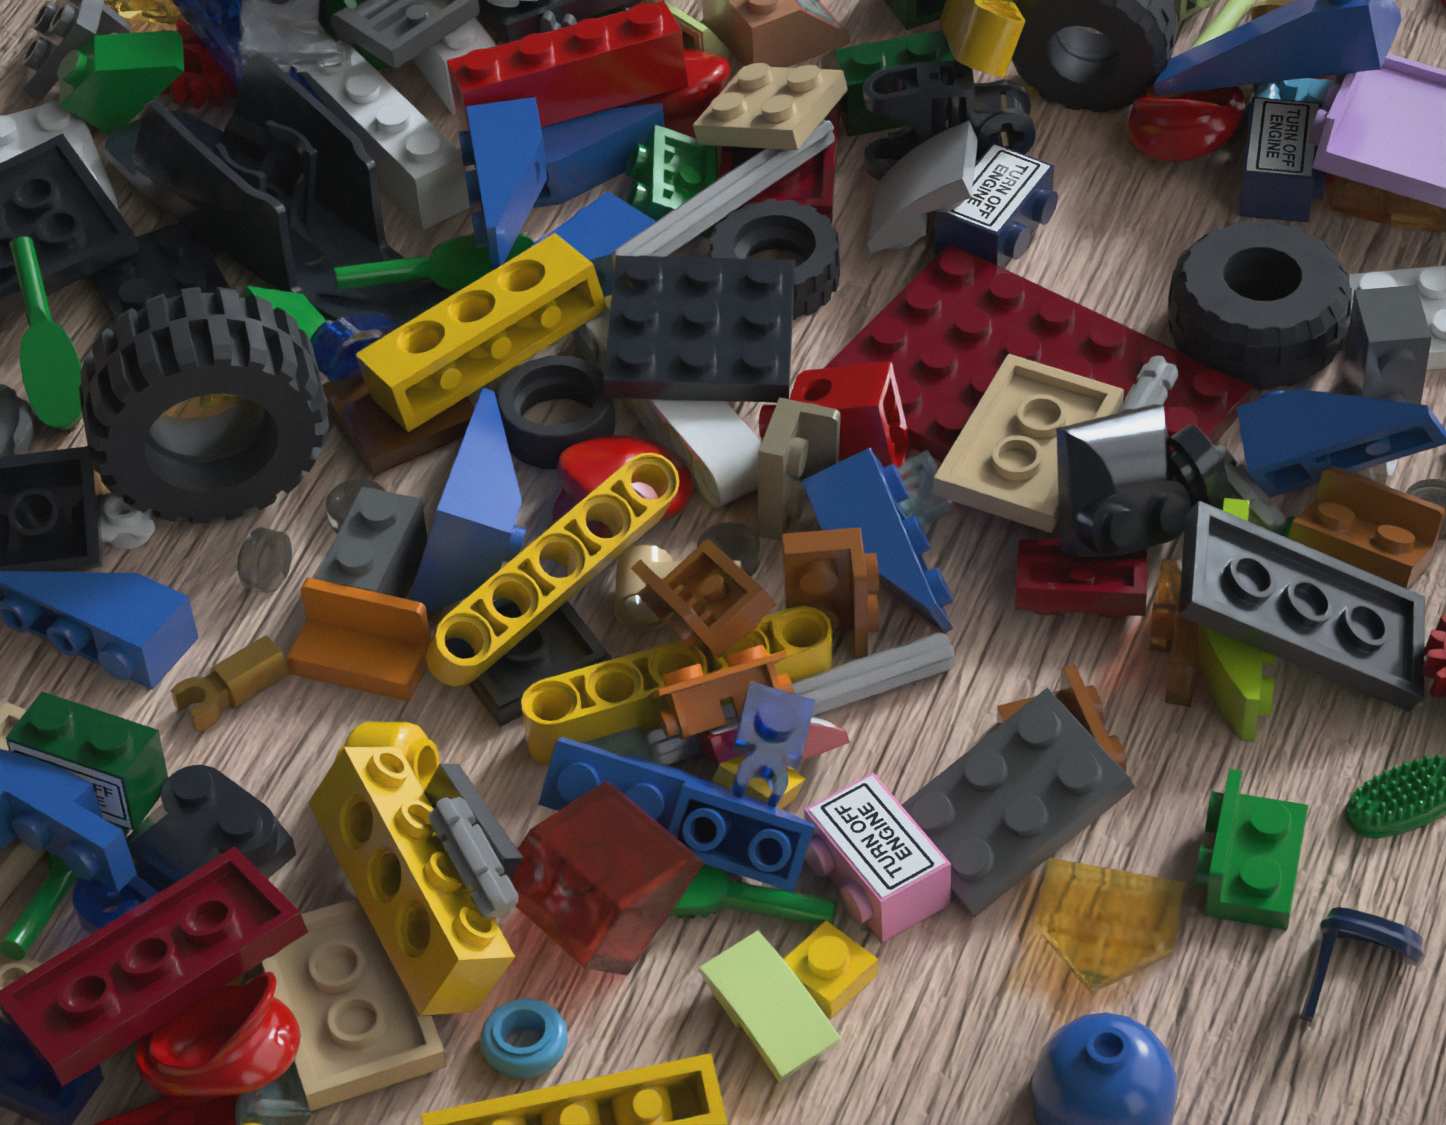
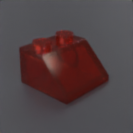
M603 782L529 830L517 848L523 859L510 881L518 893V903L515 906L581 966L587 969L628 976L705 862L616 786L609 782Z

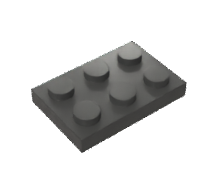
M1046 688L901 806L951 863V890L975 918L1135 787L1127 773L1059 699Z

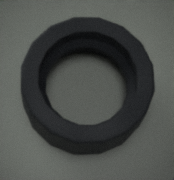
M545 356L528 361L510 372L499 388L497 402L510 453L523 463L542 469H557V461L560 454L570 446L600 436L614 435L613 398H604V372L591 362L572 356ZM552 399H571L584 403L591 408L587 414L578 420L563 425H540L523 417V414L536 404Z

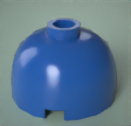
M1104 1012L1083 1015L1056 1030L1040 1051L1032 1081L1036 1123L1038 1125H1172L1178 1096V1083L1171 1053L1152 1030L1131 1017Z

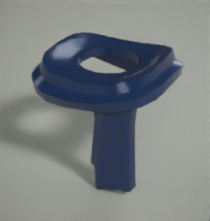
M1332 908L1326 918L1319 924L1320 950L1315 973L1300 1019L1310 1023L1313 1022L1336 938H1350L1397 949L1405 954V964L1420 967L1426 957L1422 949V936L1403 924L1349 908Z

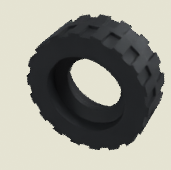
M771 199L757 204L752 202L744 205V208L738 211L733 210L727 214L726 219L723 222H719L714 228L715 235L711 236L710 239L711 258L747 259L758 252L773 249L793 251L804 257V262L795 267L793 320H797L799 316L805 314L808 316L816 312L819 306H825L831 300L833 291H837L840 277L838 232L836 227L832 228L831 220L825 214H819L816 208L809 205L803 206L798 204L797 201L791 200L782 202Z

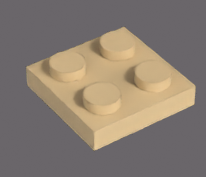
M754 63L744 66L693 124L698 145L798 150L848 90L843 70L819 69L815 65L785 68L770 67L765 63Z

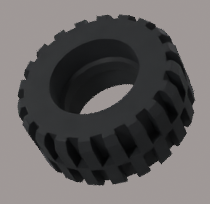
M199 287L181 289L182 295L168 299L165 298L163 293L147 299L145 302L146 307L136 312L133 308H130L114 321L115 330L112 331L106 328L92 345L93 353L90 352L84 359L80 372L81 385L79 386V396L88 451L93 468L100 474L101 482L111 493L119 498L123 496L124 503L142 513L152 509L154 516L159 519L175 522L177 517H188L191 523H209L210 517L225 515L227 521L243 517V511L254 506L261 510L275 503L277 499L276 494L282 490L288 494L300 484L304 478L302 470L310 472L322 453L321 447L327 440L329 430L327 419L328 407L312 343L306 332L298 328L297 321L285 310L279 307L273 310L271 302L249 293L246 299L239 297L238 291L221 287H216L215 293H201ZM229 394L245 398L224 412L203 418L184 419L163 414L180 402L203 395Z

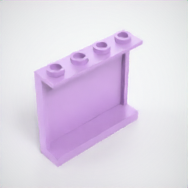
M1388 53L1381 70L1338 74L1335 82L1331 83L1323 108L1317 112L1308 143L1318 146L1312 168L1446 209V70Z

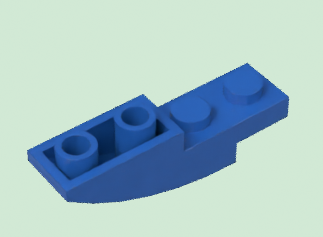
M560 737L556 741L538 805L662 844L664 845L663 851L791 892L796 890L815 827L814 824L773 805L691 773L631 753L626 757L565 737Z
M0 749V852L19 837L31 849L35 851L46 849L63 859L68 868L81 879L90 881L92 878H95L116 892H119L137 875L123 830L104 820L92 783L63 768L39 759Z

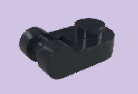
M1189 424L1168 438L1170 445L1168 459L1173 474V481L1181 483L1186 488L1190 496L1192 508L1198 501H1201L1223 511L1224 498L1232 499L1224 463L1207 436L1198 427Z

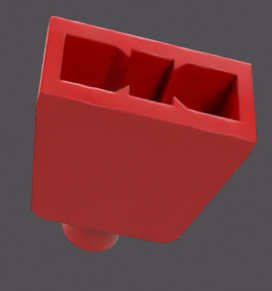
M875 362L804 370L797 375L789 400L837 409L841 414L839 462L871 448L884 468L894 464L902 478L911 449V442L892 362ZM764 404L761 407L759 434L762 441L777 404Z

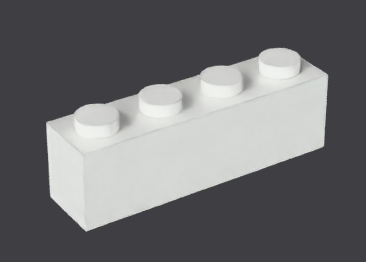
M340 40L296 61L300 85L361 139L366 154L376 163L379 187L422 231L470 207L465 179L466 167L463 166L461 152L350 44L347 45Z

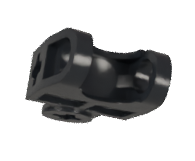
M957 60L916 62L884 69L871 75L863 85V104L869 111L879 115H891V120L907 124L899 131L888 133V138L875 140L865 148V170L878 181L897 163H886L879 160H900L915 147L931 137L967 121H970L978 139L976 161L980 159L992 143L1003 146L1001 132H1006L1008 146L1004 147L1022 154H1026L1032 148L1036 139L1035 126L1029 116L1031 102L1026 89L1020 84L1009 80L974 83L972 68ZM943 73H948V85H943ZM882 91H897L890 94H879ZM1001 95H1006L1008 108L1002 107Z

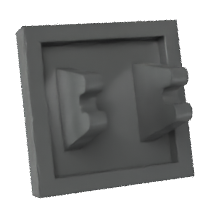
M47 0L34 19L32 29L36 30L38 34L31 42L23 58V64L28 67L23 90L42 100L59 80L57 76L58 68L70 51L79 50L94 35L131 33L132 25L105 4V0H57L55 3Z

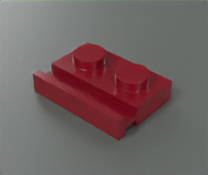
M1019 539L1015 610H1030L1041 615H1057L1062 612L1091 613L1111 619L1123 618L1127 615L1145 616L1147 548L1116 557H1074L1060 552V541Z

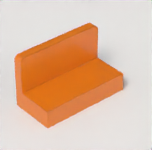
M306 578L301 587V595L307 620L287 656L290 674L410 702L427 668L426 654L431 642L425 605L417 601L314 578Z

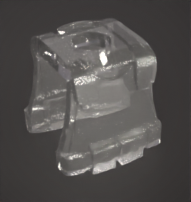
M241 0L240 31L243 38L242 42H239V54L245 65H247L249 58L262 53L285 72H290L291 66L295 67L296 72H319V67L335 69L342 66L345 51L342 45H339L332 39L318 22L320 0H290L280 5L273 4L268 0Z

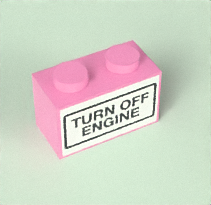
M873 772L804 809L805 820L815 825L805 857L807 863L817 876L824 877L827 875L839 889L841 901L849 916L857 924L866 922L882 943L951 905V863Z

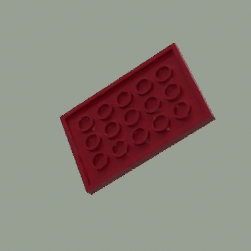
M951 243L824 367L892 362L911 447L942 463L1008 354L1124 389L1123 402L1132 385L1137 384L1136 378L1143 365L1147 364L1153 356H1162L1167 363L1175 365L1178 371V378L1172 389L1167 390L1168 396L1163 404L1169 438L1189 424L1198 427L1213 445L1238 418L1237 407L1251 403L1253 386L1246 382L1226 376L1224 373L1210 367L1206 368L1196 362L1193 357Z

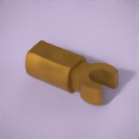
M265 635L211 667L209 675L205 677H191L177 683L171 690L174 706L178 711H181L191 704L201 703L190 709L189 713L193 728L197 732L206 730L216 724L221 717L223 709L228 706L234 709L289 675V668L282 651Z

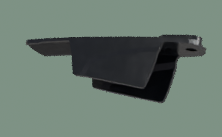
M262 53L249 58L238 90L233 114L226 124L224 132L184 111H168L155 99L145 104L140 119L111 131L104 146V156L155 204L196 235L280 291L303 294L323 317L371 344L454 294L450 290L436 285L432 279L336 291L333 268L405 258L391 248L385 239L377 166L374 160L366 154L359 137L302 85Z

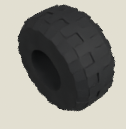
M1013 0L1025 19L1011 59L1016 71L1028 86H1033L1040 96L1050 102L1055 101L1065 105V108L1106 112L1109 109L1129 106L1142 93H1145L1148 88L1154 86L1159 74L1167 68L1171 60L1178 29V14L1175 12L1174 0ZM1079 26L1093 28L1103 34L1092 33Z
M1266 220L1246 223V221L1231 223L1228 227L1216 228L1205 234L1191 247L1185 249L1178 258L1177 266L1172 272L1168 296L1169 332L1172 334L1175 346L1180 352L1193 357L1196 362L1206 368L1210 367L1224 373L1226 376L1237 378L1252 385L1257 390H1273L1274 387L1284 385L1289 387L1308 379L1309 376L1325 369L1333 362L1339 350L1341 351L1346 339L1351 312L1352 288H1350L1349 274L1345 265L1339 261L1335 253L1318 237L1316 239L1311 237L1303 229L1293 225L1290 227L1277 224L1276 221Z

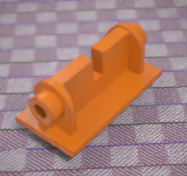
M759 645L725 656L729 668L704 675L701 664H696L662 675L665 687L651 693L649 698L650 702L666 698L669 709L659 712V719L665 736L670 737L678 734L679 738L684 740L689 738V736L726 725V719L720 700L726 698L731 699L737 721L773 710L784 709V702L794 699V689L788 674L785 673L777 676L773 664L787 658L786 651L767 656L764 645Z

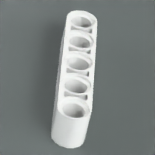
M612 294L604 297L608 310L571 332L583 356L602 372L605 369ZM620 398L657 443L672 450L683 460L691 472L694 487L712 507L719 508L758 489V451L761 441L726 401Z

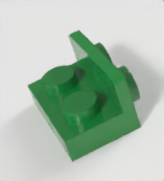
M654 125L644 144L636 143L629 155L626 175L632 177V186L627 195L626 203L651 219L658 221L717 181V146L698 145L696 138ZM715 225L699 236L708 238Z
M1229 769L1225 792L1211 791L1205 832L1216 833L1214 847L1201 845L1198 857L1195 886L1207 888L1204 916L1288 930L1308 805L1240 794L1243 771Z

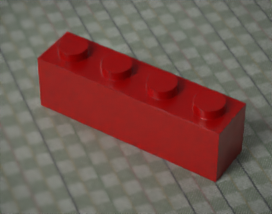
M664 0L638 4L629 10L600 18L584 19L575 25L550 32L530 34L521 40L492 48L475 49L466 55L447 60L456 115L464 131L469 130L466 106L536 97L541 127H545L688 86L682 30Z

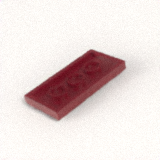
M233 847L1 989L0 1010L63 1087L82 1074L93 1070L101 1062L144 1035L155 1031L163 1023L206 996L214 994L222 986L265 959L276 955L284 947L307 934L308 930L301 912L236 847Z

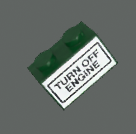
M41 691L6 736L9 751L30 756L63 768L92 783L104 820L133 831L137 830L161 796L162 787L169 778L159 730Z

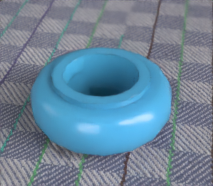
M530 998L511 1000L497 1007L486 1018L480 1033L481 1051L490 1067L506 1077L520 1080L536 1078L551 1071L563 1058L568 1044L567 1025L559 1012L544 1001ZM519 1030H535L543 1035L538 1043L525 1048L512 1047L505 1042L511 1034Z

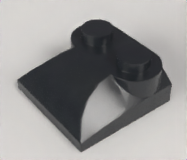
M1153 404L1056 428L1060 552L1074 557H1116L1171 542L1183 532L1185 528V515L1191 510V500L1186 488L1181 483L1173 481V474L1168 459L1170 445L1164 406Z
M88 446L0 457V571L67 572L103 567L100 496L103 495V489L98 478V472L94 470L91 463Z
M206 765L187 766L174 772L165 781L161 790L162 804L140 824L136 831H132L125 838L137 873L126 885L142 898L148 900L233 847H236L269 879L296 856L293 838L273 815L269 807L219 770Z

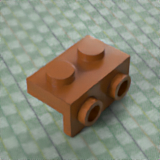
M708 538L664 579L655 574L641 559L631 567L634 573L646 585L637 595L663 623L666 622L690 649L700 641L718 659L742 637L752 633L758 627L762 618L777 605L754 579Z

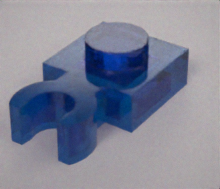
M750 681L745 692L731 750L748 757L741 762L732 782L733 796L741 798L749 779L761 778L770 787L768 806L775 808L780 803L789 780L785 767L797 770L803 757L815 704L814 699Z

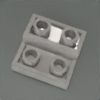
M970 121L949 128L915 147L890 168L878 182L867 240L871 253L889 247L891 249H902L913 244L920 237L926 236L929 212L934 210L936 212L953 210L972 197L978 139Z

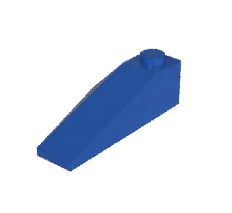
M1393 0L1292 1L1171 58L1167 68L1159 74L1154 83L1156 95L1381 70L1402 20L1400 9Z
M482 388L435 513L410 597L412 601L423 603L427 614L470 596L501 569L503 562L509 563L519 554L527 529L515 525L522 504V498L494 391Z

